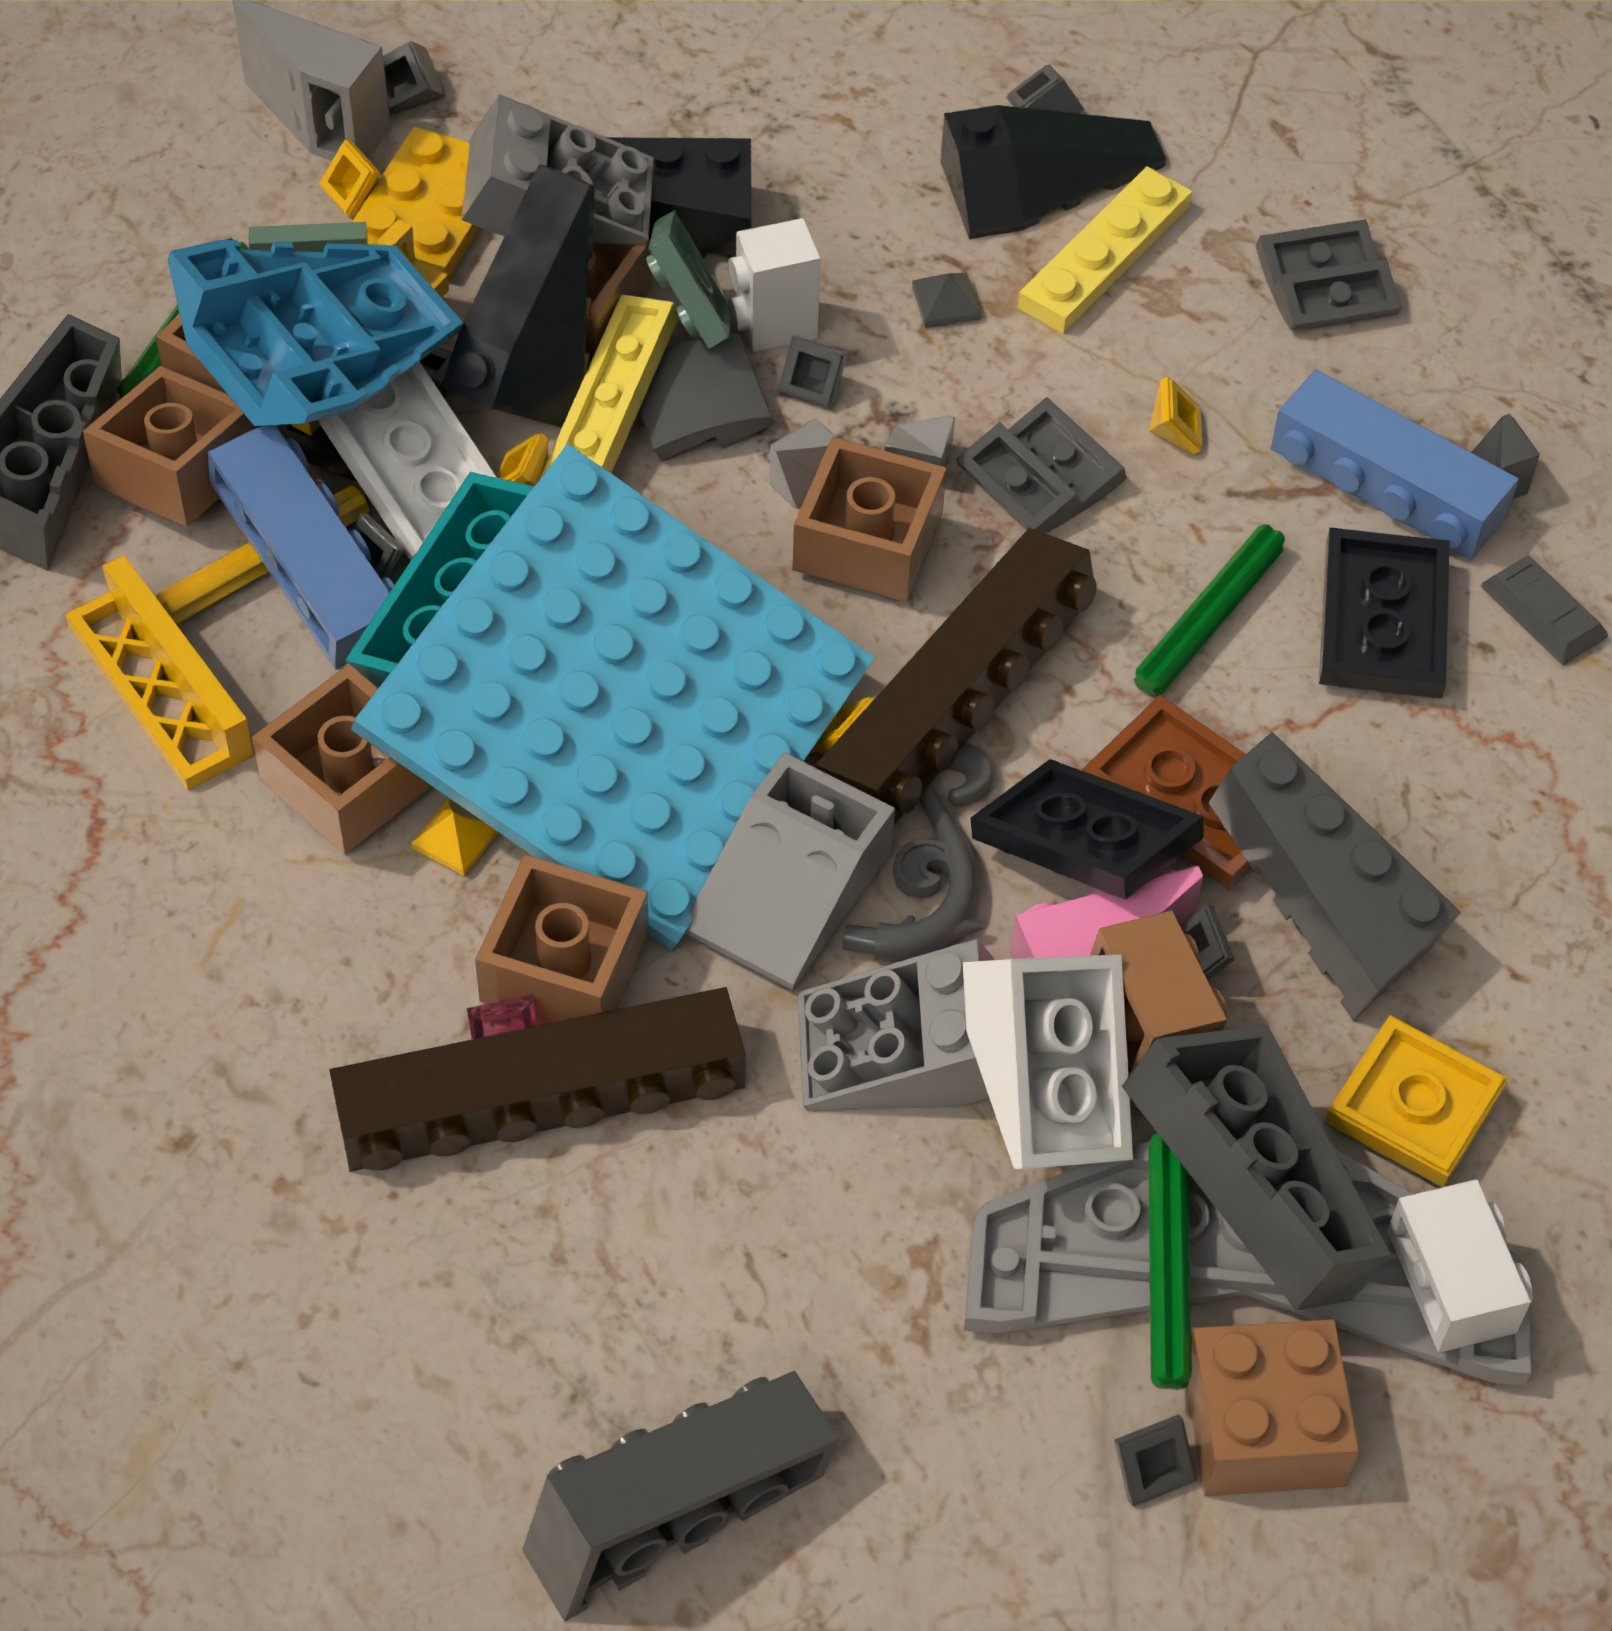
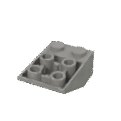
M232 0L245 84L311 154L332 161L343 141L348 139L369 158L391 129L382 47L327 28L318 23L276 10L267 5L251 0Z
M498 94L470 138L462 220L505 237L537 167L541 164L595 185L593 243L645 244L649 237L654 157L642 153L633 147L625 146L591 132L584 127L542 112L528 104H523Z
M784 752L747 802L690 910L693 922L684 934L794 990L892 852L895 808Z
M974 939L797 992L803 1107L807 1111L959 1107L989 1098L966 1031L963 962L995 960L978 939Z

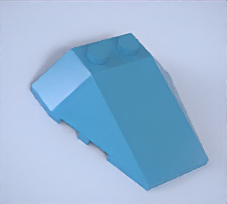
M217 240L170 251L167 260L187 346L254 426L307 423L354 410L460 332L463 325L462 320L396 245L326 243L323 252L293 251L292 242L273 241L271 250H239L240 244L238 240Z

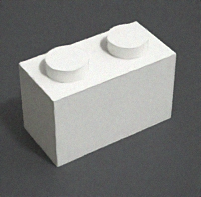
M803 218L736 232V257L729 258L728 262L730 278L736 291V297L729 298L728 306L732 314L731 322L736 332L744 331L752 353L790 345L792 336H798L807 340L818 339L821 259Z
M1478 1179L1399 1198L1387 1231L1437 1352L1440 1353L1516 1334L1533 1299L1532 1285L1524 1266L1521 1263L1514 1264L1505 1243L1506 1229L1502 1214L1494 1202H1487Z

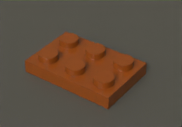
M1159 695L1101 750L1082 771L1202 815L1204 838L1185 852L1182 857L1194 866H1199L1201 871L1228 890L1251 869L1240 849L1208 803L1229 769L1246 754Z

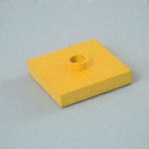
M1389 1015L1328 1109L1324 1122L1443 1188L1448 1183L1499 1100L1509 1078Z

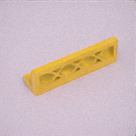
M125 555L102 565L108 593L66 613L68 626L186 789L190 790L253 757L254 753L246 717ZM115 612H118L125 621L120 637L94 634L89 625ZM108 652L114 653L113 657H111ZM126 655L153 659L155 664L150 678L123 674L121 669ZM163 676H165L168 681L162 680ZM138 693H143V698H141ZM156 696L182 699L185 707L180 720L154 716L151 710ZM194 716L198 722H192ZM168 734L174 735L173 741ZM187 737L213 741L219 751L192 765L182 755Z

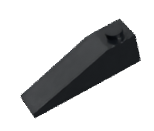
M1002 105L944 113L940 162L969 239L1025 230L1038 224L1039 215L1059 206L1067 211L1080 205L1082 196L1099 188L1114 190L1131 182L1146 166L1155 171L1165 167L1166 157L1151 122L1146 120Z
M538 165L458 333L441 385L442 388L494 410L563 427L587 373L590 361V353H585L586 317H591V298H587L588 260L593 256L595 185L546 165Z

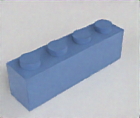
M1317 369L1311 373L1278 411L1271 444L1272 451L1282 455L1289 462L1300 465L1331 482L1338 489L1348 492L1380 509L1392 519L1399 520L1432 539L1450 541L1449 549L1458 552L1470 560L1476 556L1508 516L1519 478Z
M276 425L260 426L208 451L209 483L334 669L346 664L345 659L394 587V583L388 577L380 579L370 564L371 555L361 535L356 530L348 532L338 517L339 508L329 488L323 483L315 484L307 472L308 465L301 447L294 438L289 437L285 439Z

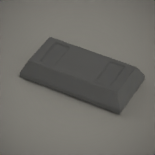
M1529 555L1481 584V587L1562 665L1608 636L1602 624Z

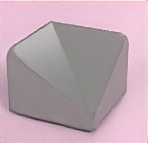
M941 416L896 425L886 441L884 451L945 467L953 444L955 417Z
M817 418L807 422L770 446L769 485L796 509L801 508L832 437H836Z

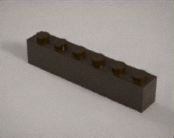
M1028 528L815 764L816 768L894 807L895 825L904 813L910 812L916 806L920 795L938 774L951 766L956 754L972 735L986 726L993 711L1012 690H1016L1021 686L1028 671L1042 655L1055 647L1062 632L1080 612L1087 610L1092 604L1096 595L1097 583L1093 575L1090 550Z
M727 987L331 1068L329 1072L349 1172L361 1169L381 1171L390 1169L403 1160L432 1154L441 1157L452 1156L463 1152L469 1146L498 1140L518 1142L531 1137L535 1132L564 1126L584 1128L599 1122L602 1118L629 1112L650 1114L663 1109L668 1104L695 1098L702 1100L720 1099L729 1095L733 1090L745 1088L746 1053Z

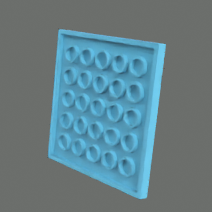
M567 443L353 721L351 730L535 858L648 891V936L672 952L693 922L690 910L751 795L784 752L801 761L805 760L875 657Z

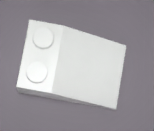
M1122 954L963 962L966 1031L1014 1169L1133 1160L1130 1097L1122 1088V1085L1128 1078Z

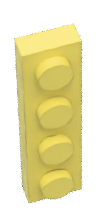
M1146 166L1019 292L1017 308L1064 334L1190 207L1192 190Z
M621 294L540 478L567 443L612 473L679 319L674 302Z

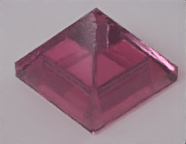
M532 995L466 1008L471 1039L538 1026Z

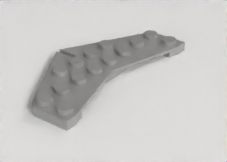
M1151 1140L1132 1147L1133 1160L1086 1164L988 1201L979 1208L974 1217L971 1235L964 1331L1002 1334L1150 1310L1148 1146ZM1334 1148L1391 1256L1352 1301L1296 1311L1188 1173L1191 1303L1247 1295L1314 1320L1334 1319L1335 1325L1339 1329L1488 1382L1526 1386L1531 1375L1529 1307L1516 1334L1440 1353L1437 1352L1387 1231L1398 1199L1414 1195L1413 1193ZM1509 1250L1514 1264L1521 1263L1527 1271L1522 1259Z

